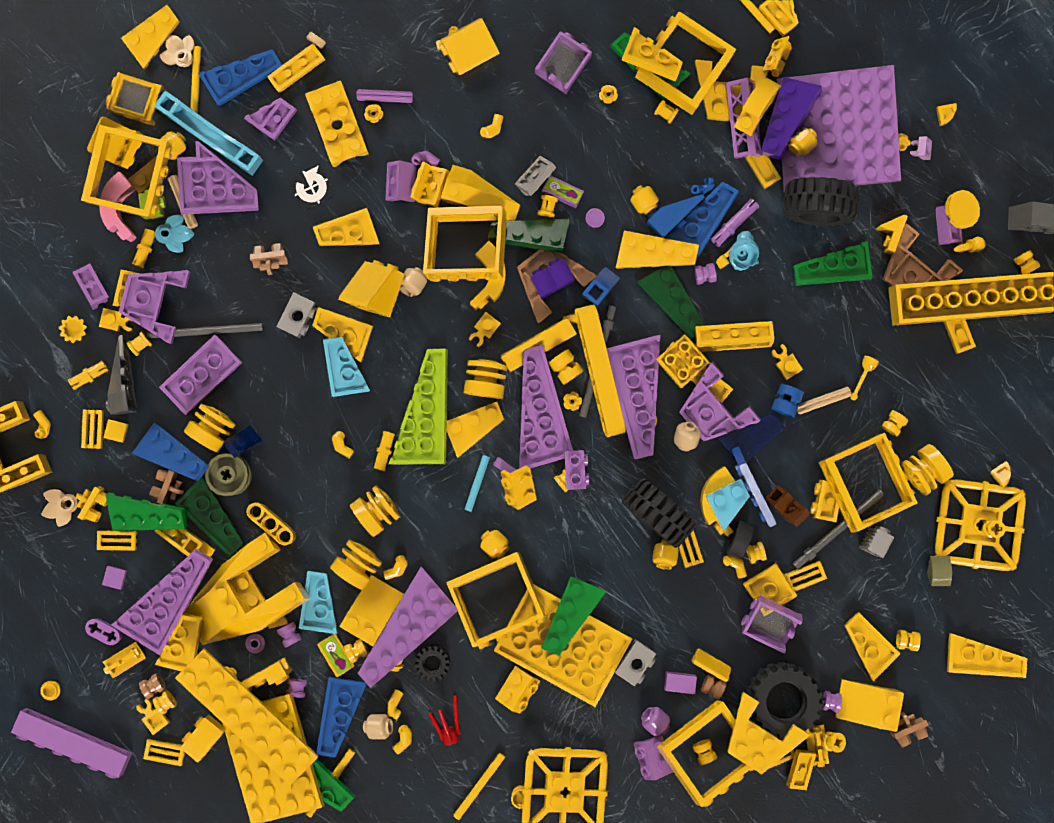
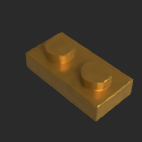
M157 156L128 179L139 194L144 193V190L150 188Z

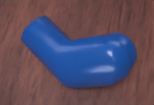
M705 178L704 185H693L691 187L692 194L703 195L713 190L715 187L714 179Z

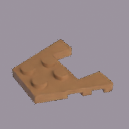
M905 223L883 280L890 286L948 281L963 270L953 261L947 260L937 274L908 251V248L918 237L919 233Z
M540 249L517 267L538 324L552 314V311L540 299L530 281L533 271L541 267L543 270L548 268L549 263L555 259H564L571 273L583 288L593 281L596 275L569 259L563 253Z

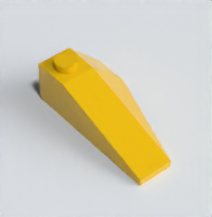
M456 165L452 166L441 195L442 202L459 207L503 206L507 212V221L516 220L520 204L472 170Z

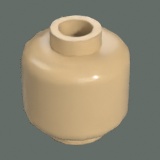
M408 268L404 272L405 275L400 290L407 296H417L425 287L427 279L420 268Z
M693 422L681 423L676 428L674 443L680 450L690 451L697 447L701 431Z
M370 714L363 723V731L369 739H387L389 734L393 732V721L387 714Z

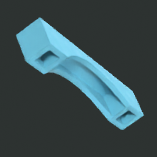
M164 91L154 105L159 112L253 176L263 162L258 154L212 125L167 91Z

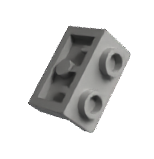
M539 156L518 179L515 185L524 195L531 196L556 167L552 162Z

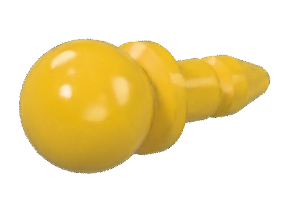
M974 237L967 240L965 244L955 247L954 251L980 252L985 248L986 243L983 238Z

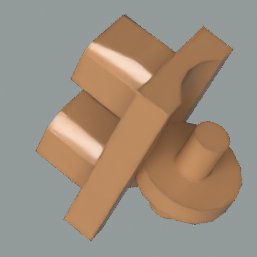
M280 243L272 245V252H265L264 246H254L253 254H250L253 267L260 268V271L267 270L268 275H273V269H279V265L288 264L287 256Z
M158 470L156 479L163 481L164 484L162 489L153 486L149 493V496L157 500L156 503L167 504L169 496L170 499L175 500L177 493L183 495L184 490L179 489L182 482L176 480L178 473L172 470Z
M901 712L897 732L890 731L892 737L898 741L900 746L905 747L911 744L908 736L910 733L914 732L918 740L928 737L926 726L929 725L922 717L916 719L914 714L907 716L905 712Z

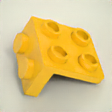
M101 117L87 146V150L93 153L99 125L135 134H143L128 129L107 117ZM111 135L105 160L128 169L133 164L134 154L142 142Z

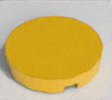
M961 190L954 192L947 198L945 213L946 216H949V222L953 226L964 229L973 226L978 221L980 207L972 193Z

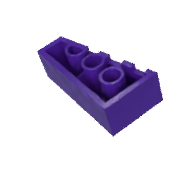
M783 77L761 149L763 156L778 160L784 158L789 149L788 145L790 144L791 137L803 126L806 117L812 111L815 102L823 92L820 85Z

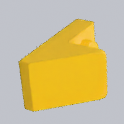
M902 215L876 228L879 231L890 234L884 239L883 246L885 248L883 252L890 255L895 252L908 216Z

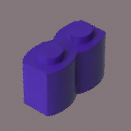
M555 259L549 263L548 268L543 270L541 267L533 271L530 281L540 299H543L575 281V278L564 259Z

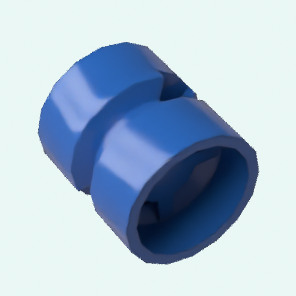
M781 384L777 392L779 398L774 400L771 409L782 415L794 418L798 410L796 404L801 402L804 392L792 386ZM786 397L791 398V401L785 400Z

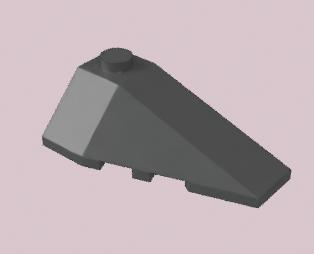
M124 335L118 336L107 395L108 400H106L107 411H110L111 415L138 412L130 351L126 344L128 337Z

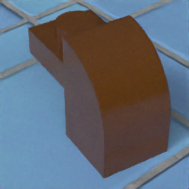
M779 485L764 498L786 521L796 527L810 514L805 507L796 502Z

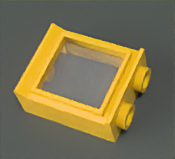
M118 72L117 76L112 80L111 95L107 96L106 108L111 113L155 126L156 122L152 117L157 109L154 105L159 99L160 92L164 93L166 90L162 85Z

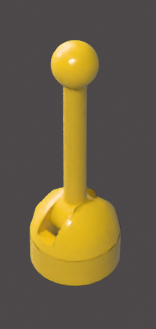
M864 356L862 360L864 372L854 393L850 396L851 400L858 398L857 393L867 372L877 367L879 361Z

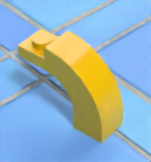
M766 77L763 78L744 104L743 111L734 127L752 136L768 107L772 103L775 104L781 85Z
M488 241L475 255L486 268H495L496 247ZM505 265L503 268V278H497L495 281L488 280L486 287L470 302V305L475 310L478 307L482 309L489 302L487 300L489 297L494 302L499 298L505 285Z
M721 467L706 481L701 493L700 506L706 523L710 525L715 521L714 527L720 535L728 536L733 533L732 529L728 525L726 529L722 530L706 498L707 495L735 482L726 467Z

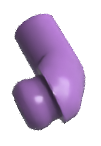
M428 151L415 153L411 159L414 165H421L422 162H426L434 167H437L441 161Z

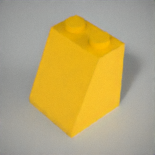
M373 260V263L365 261L340 294L338 300L364 311L390 317L405 274L398 271L399 267L388 264L386 267L384 263Z

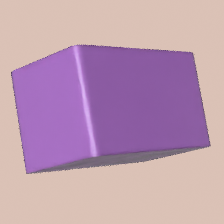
M666 671L664 690L695 694L697 676L695 674Z

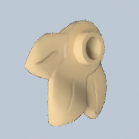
M176 35L169 36L166 40L167 50L160 54L161 60L167 65L177 64L180 67L191 65L193 61L191 52L195 47L193 38L188 35L181 40Z
M58 489L44 492L43 495L49 503L45 506L41 515L49 519L56 518L58 527L66 525L71 520L72 512L77 509V498L72 494H64ZM67 500H70L72 503L70 507L66 505Z

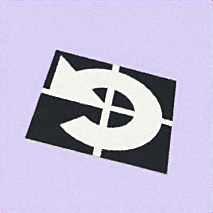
M320 163L287 179L303 211L335 196Z

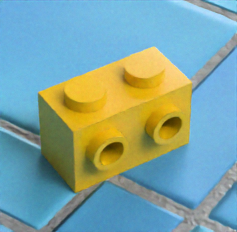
M210 715L205 718L201 716L194 725L196 729L193 733L188 732L182 739L184 744L180 748L196 762H200L226 730Z

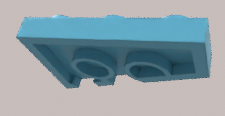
M343 337L323 339L332 397L370 391Z
M307 571L305 591L310 599L302 604L299 629L338 634L328 573Z

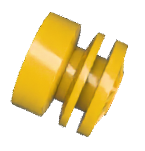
M468 360L467 365L476 369L466 371L467 374L474 376V380H465L463 393L503 399L505 386L498 384L497 380L506 379V375L498 374V371H507L508 366L492 360Z
M201 403L199 409L205 412V415L195 412L196 417L201 421L199 423L190 421L184 429V433L218 453L225 443L219 436L220 433L229 436L231 433L224 428L225 425L234 429L236 424L221 411Z
M927 444L918 451L919 459L915 456H910L909 461L905 460L901 463L910 483L923 495H928L931 493V489L935 490L937 488L935 480L943 484L954 475L944 456L931 444Z
M377 485L372 488L376 494L375 497L371 492H366L369 502L366 503L360 497L350 504V508L357 519L373 537L384 530L381 523L382 520L389 525L393 523L389 515L395 520L400 518L392 499Z
M348 540L346 545L352 551L343 548L342 552L347 558L336 557L330 569L351 585L364 590L371 580L365 573L366 570L376 573L377 570L371 563L380 567L382 561L364 545Z

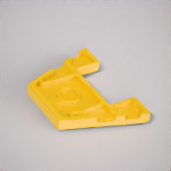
M695 60V69L697 70L700 88L712 72L713 61ZM762 66L751 67L750 79L755 81V87L768 73V71H762L764 68ZM715 81L703 99L706 117L710 120L730 122L726 82ZM741 85L732 86L734 96L738 97L740 94ZM738 103L735 107V113L738 116L743 111L741 103Z
M743 692L728 753L760 774H763L808 738L809 733L793 724L784 739H778L749 720L759 701Z

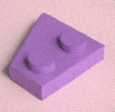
M282 98L273 101L272 104L260 108L259 111L251 115L248 114L244 119L275 141L297 110Z

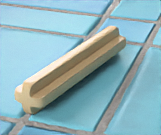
M172 175L168 177V181L180 208L178 176ZM183 214L188 228L193 229L198 226L194 214Z
M845 387L797 404L798 414H803L848 398L852 395L849 387Z

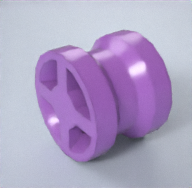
M294 678L288 679L289 688L286 690V694L292 693L293 697H305L304 687L307 685V681Z
M825 691L822 698L823 710L831 709L838 713L841 708L842 694H831L829 691Z

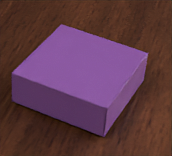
M107 566L102 585L120 590L123 589L127 570Z

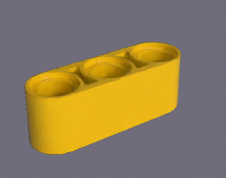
M252 503L248 506L247 516L279 544L288 545L295 541V531L264 504ZM255 506L261 508V514L258 517L253 514ZM270 518L276 522L274 529H270L267 526V521ZM284 531L290 533L291 537L288 542L282 539Z

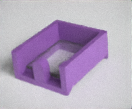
M560 31L536 66L535 74L567 94L591 58L592 51H590V47L586 44L576 42L571 34L567 32L564 34Z
M760 594L758 599L752 601L749 615H745L742 619V633L785 653L787 641L795 635V627L797 624H802V614L796 613Z

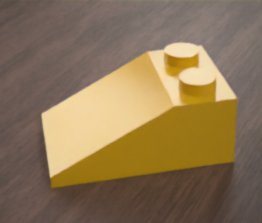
M371 575V580L364 590H361L340 627L374 646L403 598L404 593Z
M841 680L839 693L842 694L840 711L835 713V718L897 732L904 696L903 692L875 685Z

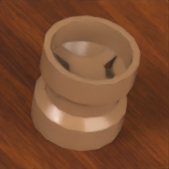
M159 673L152 675L149 680L145 679L139 682L141 692L146 699H150L157 692L161 693L166 690L165 682Z
M708 674L702 684L701 692L705 694L710 693L719 700L725 690L726 682L716 680L714 676Z

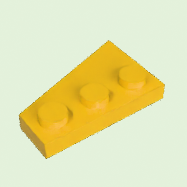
M166 5L121 39L143 69L146 70L150 60L159 52L160 46L179 24V20L168 5Z
M634 27L622 61L676 81L683 62L667 50L660 49L654 45L652 39L649 37L646 39L639 33L640 30Z
M367 208L313 227L320 246L380 245Z
M318 307L312 326L329 339L343 337L351 355L359 362H362L373 325Z
M498 402L447 421V433L457 458L504 420Z
M859 612L844 625L871 680L874 681L900 653Z
M184 613L180 617L155 665L182 671L197 656L203 617Z

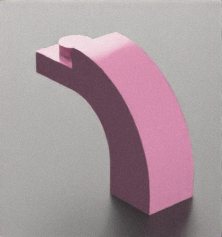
M119 171L106 183L100 199L122 204L136 189L126 176ZM99 206L101 218L109 231L113 233L116 231L122 240L126 239L132 242L137 238L123 221L121 211Z

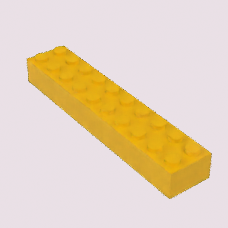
M1054 272L894 285L889 287L892 326L1054 312Z

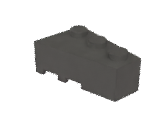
M1029 202L1009 207L1008 230L1054 234V204Z

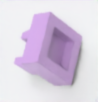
M927 136L919 137V141H911V144L918 146V149L910 151V154L919 156L922 160H930L932 141Z

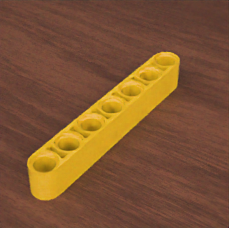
M592 304L576 308L575 317L604 434L606 437L625 433V423L596 306Z

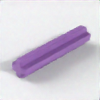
M358 89L357 100L412 103L413 93L407 91Z

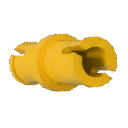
M144 229L141 242L137 244L136 248L138 250L132 265L144 269L148 254L152 252L151 246L155 238V231Z
M101 360L88 369L84 368L83 372L68 379V381L73 386L72 388L76 390L87 382H93L94 378L109 370Z
M383 431L380 446L376 450L378 454L374 469L385 471L388 457L392 453L390 450L395 434Z

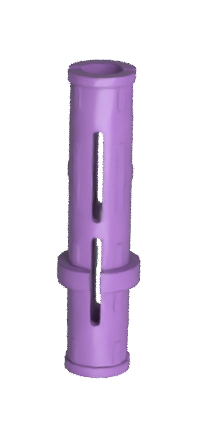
M750 199L727 223L722 224V228L710 238L714 244L716 242V246L720 247L729 236H733L735 230L759 208L757 202L753 203L754 200Z

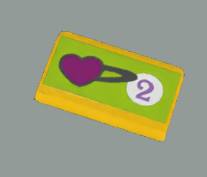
M336 634L317 644L336 677H339L355 666L354 663L349 661L344 647Z

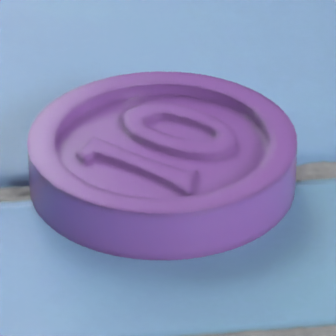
M594 208L587 212L586 223L590 227L598 228L604 223L605 216L600 209Z

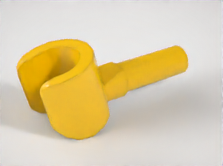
M731 248L716 260L720 269L729 264L727 257H729Z

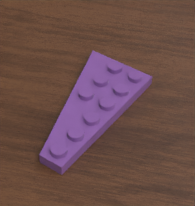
M660 335L607 348L634 460L653 456L658 384V362L656 359L659 357Z
M543 345L524 350L519 469L525 465L533 468L565 458V451H573Z
M196 549L111 626L161 655L162 650L168 643L180 617L186 611L213 559Z
M422 567L418 570L358 672L359 676L370 688L458 611L456 606Z

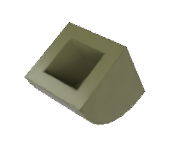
M930 556L927 575L931 586H951L952 565L950 556Z

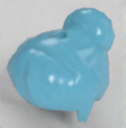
M742 231L737 236V241L729 252V260L735 270L739 271L759 263V247L754 242V237L749 231Z

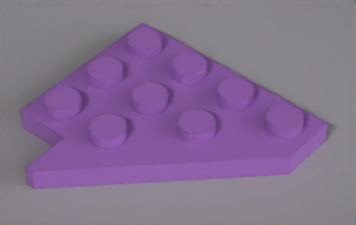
M195 141L196 157L177 158L181 215L259 210L257 189L199 141Z

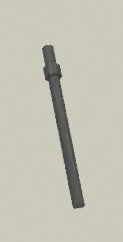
M610 305L606 318L601 325L605 345L609 332L613 329L614 322L612 321L616 307ZM590 377L579 416L584 418L587 417L593 395Z
M263 323L176 329L174 337L263 331ZM147 331L148 339L159 338L150 331Z
M880 489L856 509L859 517L885 495ZM845 519L813 547H808L793 565L799 569L808 560L811 561L815 558L817 552L848 527Z

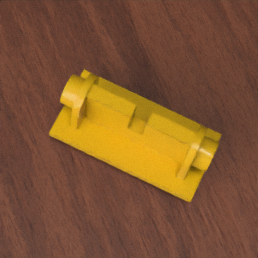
M789 36L776 39L773 42L769 56L765 60L763 72L770 70L771 74L775 77L782 73L785 66L784 61L787 60L792 50L791 43L788 42Z
M134 642L103 662L105 665L103 669L107 675L110 673L111 677L114 678L146 657L137 642Z
M817 725L812 730L810 728L807 729L806 732L809 733L808 738H806L807 749L816 753L814 765L824 767L825 764H829L828 751L824 750L821 745V737L825 733L824 725Z

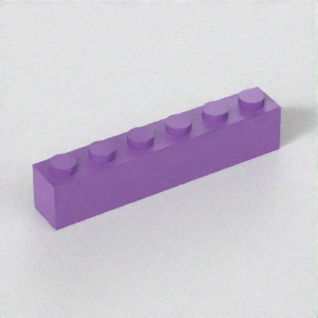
M28 708L20 711L11 731L20 740H30L39 748H49L53 754L70 757V761L74 763L82 762L89 769L103 771L107 777L114 779L124 774L132 752Z

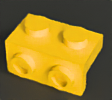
M422 162L421 167L418 169L417 178L412 187L410 197L418 203L438 208L450 171Z
M525 465L512 473H508L505 470L501 471V483L505 490V500L508 505L519 510L537 500L531 470L528 466Z
M819 480V483H816L814 488L816 500L812 502L810 513L813 514L812 518L836 522L839 510L838 503L828 482Z
M515 666L495 699L511 711L521 713L526 709L532 694L537 691L540 680Z

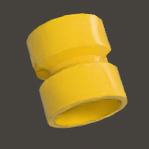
M569 349L548 363L554 372L559 373L557 377L563 385L584 371L578 362L573 361L574 356Z

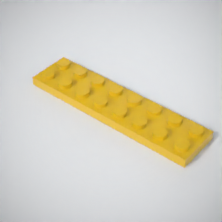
M205 648L175 677L290 786L318 758V755Z

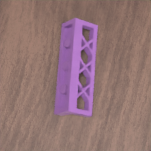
M743 78L726 82L734 158L763 156L759 124L752 136L744 132L741 135L737 132V128L734 127L737 122L736 118H739L735 113V107L738 103L744 106L755 89V81ZM741 85V92L738 97L733 95L732 86ZM744 140L747 142L748 151L740 153L739 145Z

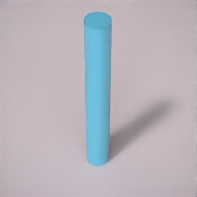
M482 456L464 510L472 512L490 457Z

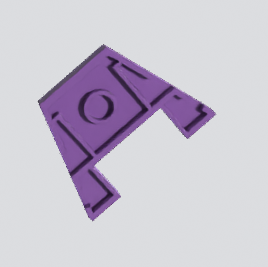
M182 270L128 275L119 313L165 342L172 344L176 327L157 323L166 284L187 288L190 271Z
M714 362L710 363L679 412L687 422H693L700 429V438L703 441L761 421V418L751 406L736 417H733L709 389V387L724 376Z

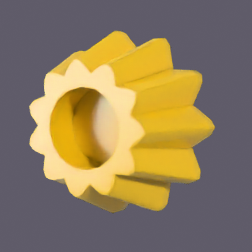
M68 316L67 320H62V326L59 327L62 331L60 336H64L65 341L70 340L72 343H75L77 340L81 341L82 336L86 335L85 330L87 326L84 325V320H79L78 316L73 318Z

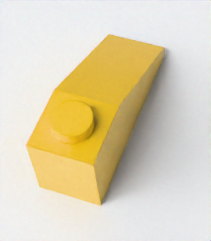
M186 528L155 530L157 534L186 556H189L198 549L211 557L215 551L214 548Z

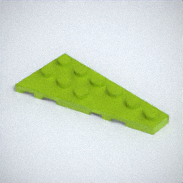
M427 349L420 369L421 373L414 387L412 400L409 402L400 428L401 432L398 441H396L393 456L389 461L390 465L446 464L447 349Z

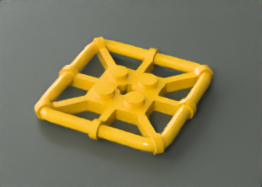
M958 479L946 481L942 489L939 517L936 519L938 527L935 556H947L962 543L975 544L973 559L950 556L951 564L971 566L972 569L1015 570L1019 561L1022 533L1025 530L1023 529L1026 493L1015 487L1005 486L1002 488L1001 485L989 484L986 481L982 483ZM956 487L981 490L980 506L968 504ZM950 491L963 507L961 520L947 518ZM989 492L1014 495L999 508L987 507ZM1018 501L1015 527L1005 526V531L1014 532L1010 558L999 544L1000 537L986 536L983 533V529L981 531L978 530L976 524L980 520H982L983 524L988 520L1002 522L1003 512ZM946 523L960 525L959 538L943 550ZM991 527V531L997 530V527ZM982 545L993 546L1005 563L980 560Z
M565 747V749H531L528 752L524 788H522V794H524L522 823H538L548 812H560L559 823H566L567 812L579 813L587 823H594L583 810L584 796H598L596 823H604L605 799L608 796V791L606 790L608 761L607 754L604 751ZM538 756L563 757V771H550ZM571 757L594 758L580 772H569ZM534 761L546 774L545 788H532ZM600 763L599 788L585 789V777ZM564 787H567L569 793L565 797H563V795L560 794V791L564 790ZM531 795H544V807L530 820Z

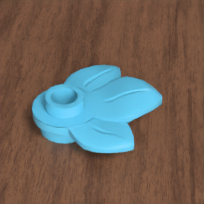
M182 215L168 217L165 224L158 226L155 231L157 241L165 244L170 251L176 253L183 252L182 243L194 236V232L190 228L182 225L184 221ZM167 231L169 235L164 237L161 235V232Z

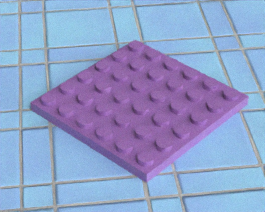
M894 65L787 77L820 85L823 92L818 97L812 111L809 112L802 126L807 129L811 128L816 132L817 146L806 156H796L788 149L782 159L784 192L785 186L790 180L800 179L801 177L837 178L852 182L856 186L901 181ZM778 78L777 83L781 85L783 78Z

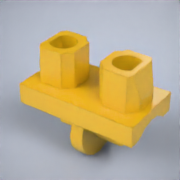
M94 487L92 492L86 489L83 495L76 494L75 497L80 500L77 507L82 509L78 518L82 520L88 519L93 522L99 520L102 513L94 508L97 503L102 506L107 505L104 488Z

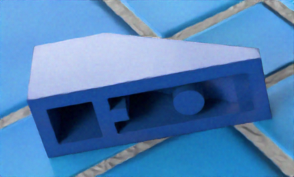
M701 194L661 207L658 211L654 209L647 216L649 220L646 224L660 238H665L704 199V196Z

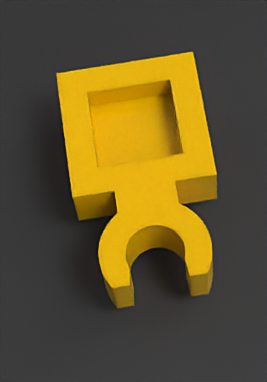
M103 308L99 327L120 331L122 326L126 331L132 332L134 330L127 326V323L132 320L127 317L123 318V314L118 311Z
M485 312L474 326L478 332L471 334L469 341H472L474 337H478L480 342L477 344V347H481L484 341L483 338L486 336L490 339L501 323Z
M782 344L780 345L782 349L781 354H777L775 350H772L771 353L773 357L779 359L780 362L775 365L784 379L787 380L803 369L793 354L787 356V348Z
M145 699L147 708H143L141 704L137 705L136 708L140 713L145 714V717L141 720L152 735H154L170 723L165 714L162 715L157 709L154 710L152 708L153 703L151 699Z

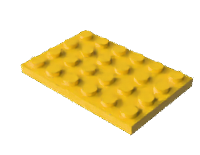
M533 584L546 614V617L542 619L543 623L532 626V624L524 626L526 630L517 634L514 631L508 633V638L498 641L494 651L596 707L632 638L589 615L559 656L541 649L561 599ZM528 589L507 627L538 614Z
M292 693L261 701L306 743ZM222 723L224 729H226V738L251 823H264L325 806L313 764L290 786Z

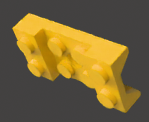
M341 80L305 94L333 168L345 160L369 154ZM336 120L343 122V126L339 130H335L332 127Z
M286 657L243 680L241 683L249 691L252 690L251 686L254 685L257 688L266 683V681H268L269 685L274 682L278 685L290 677L289 673L293 670Z

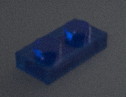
M248 426L225 440L223 445L234 458H237L258 445L262 439L251 426Z

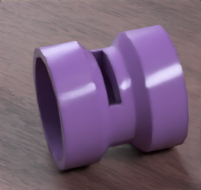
M713 263L707 264L705 267L700 265L694 266V277L697 285L703 284L706 281L710 283L716 282V271Z
M294 622L276 630L278 635L284 638L282 643L285 648L302 639L299 633L295 634L296 625Z

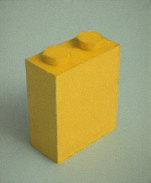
M482 18L440 39L441 45L439 47L444 56L448 55L451 61L448 65L452 72H456L458 75L500 54Z

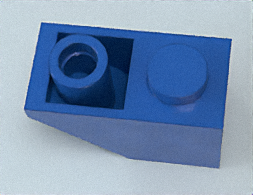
M604 267L582 293L581 297L591 305L594 304L597 308L620 278L607 267Z

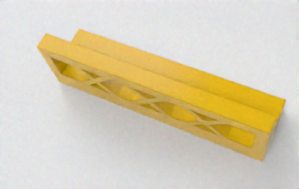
M566 317L501 355V359L508 366L509 371L512 372L523 365L525 349L543 345L544 352H547L577 333Z
M772 321L695 327V346L700 352L772 347L774 342Z

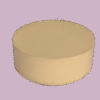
M309 32L306 37L309 42L320 49L326 44L324 40L312 32Z

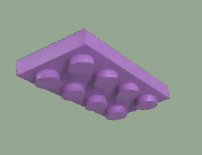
M214 335L159 388L185 415H188L243 362L217 335Z

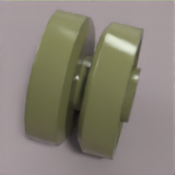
M228 453L213 458L205 472L206 483L210 489L216 494L223 496H233L244 492L251 484L253 475L251 466L246 459L240 455ZM228 472L232 475L231 478L227 477Z

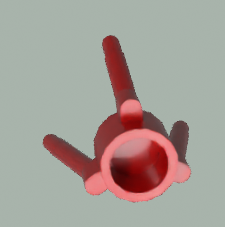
M456 695L453 696L455 729L453 726H447L441 709L438 710L443 725L442 730L432 713H428L439 734L440 740H443L445 746L459 742L458 735L461 734Z

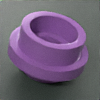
M252 634L246 639L245 645L249 652L259 653L265 647V640L259 634ZM253 640L258 642L257 647L252 646Z

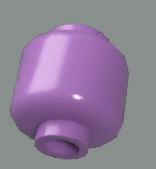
M650 707L642 714V726L652 735H664L669 731L670 717L660 708Z

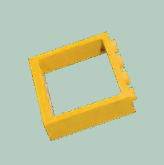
M679 11L676 17L671 16L666 26L668 28L666 31L662 30L657 36L656 40L658 42L656 46L661 49L674 29L679 25L723 56L693 99L643 68H635L638 70L635 78L693 115L733 57L736 49Z
M99 125L81 200L86 203L154 219L157 210H159V204H157L159 196H162L164 190L162 185L163 179L168 174L167 162L172 157V144L164 140ZM111 135L160 146L144 210L96 198Z
M504 207L428 208L423 274L427 279L439 282L441 279H448L449 281H459V279L495 281L497 278H503L507 212ZM498 220L495 268L435 269L438 222Z
M885 433L874 436L819 462L851 533L858 532L917 504L914 496L915 492L910 488L908 477L900 466L899 457L894 453L891 447L892 442L888 440ZM875 443L902 502L861 521L834 462Z
M520 552L513 553L446 582L472 647L478 646L479 649L490 645L489 641L494 639L497 642L508 638L507 634L512 631L517 634L526 630L524 627L526 625L532 624V626L543 623L542 619L546 617ZM517 562L538 614L479 639L458 587Z
M719 700L715 701L657 746L693 801L700 807L710 805L714 801L713 798L718 794H724L729 790V786L732 783L741 781L746 772L754 770L745 763H742L701 796L671 753L672 750L720 713H722L733 729L736 720L724 702Z

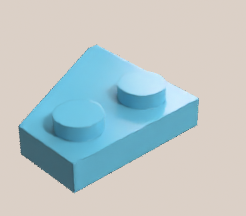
M741 479L706 496L722 530L727 528L750 497Z

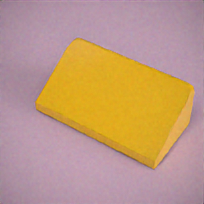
M697 649L691 659L692 663L727 682L731 667L703 650Z

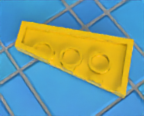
M624 231L616 269L695 265L699 245Z
M949 633L947 672L1026 678L1027 658Z

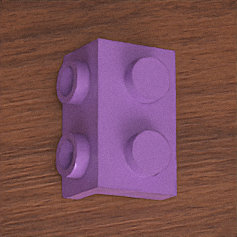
M584 450L565 451L567 490L586 489V485H589V473H585V466H588V455L584 454Z
M662 735L634 743L635 754L639 760L641 774L645 780H657L673 772L657 748L664 741Z

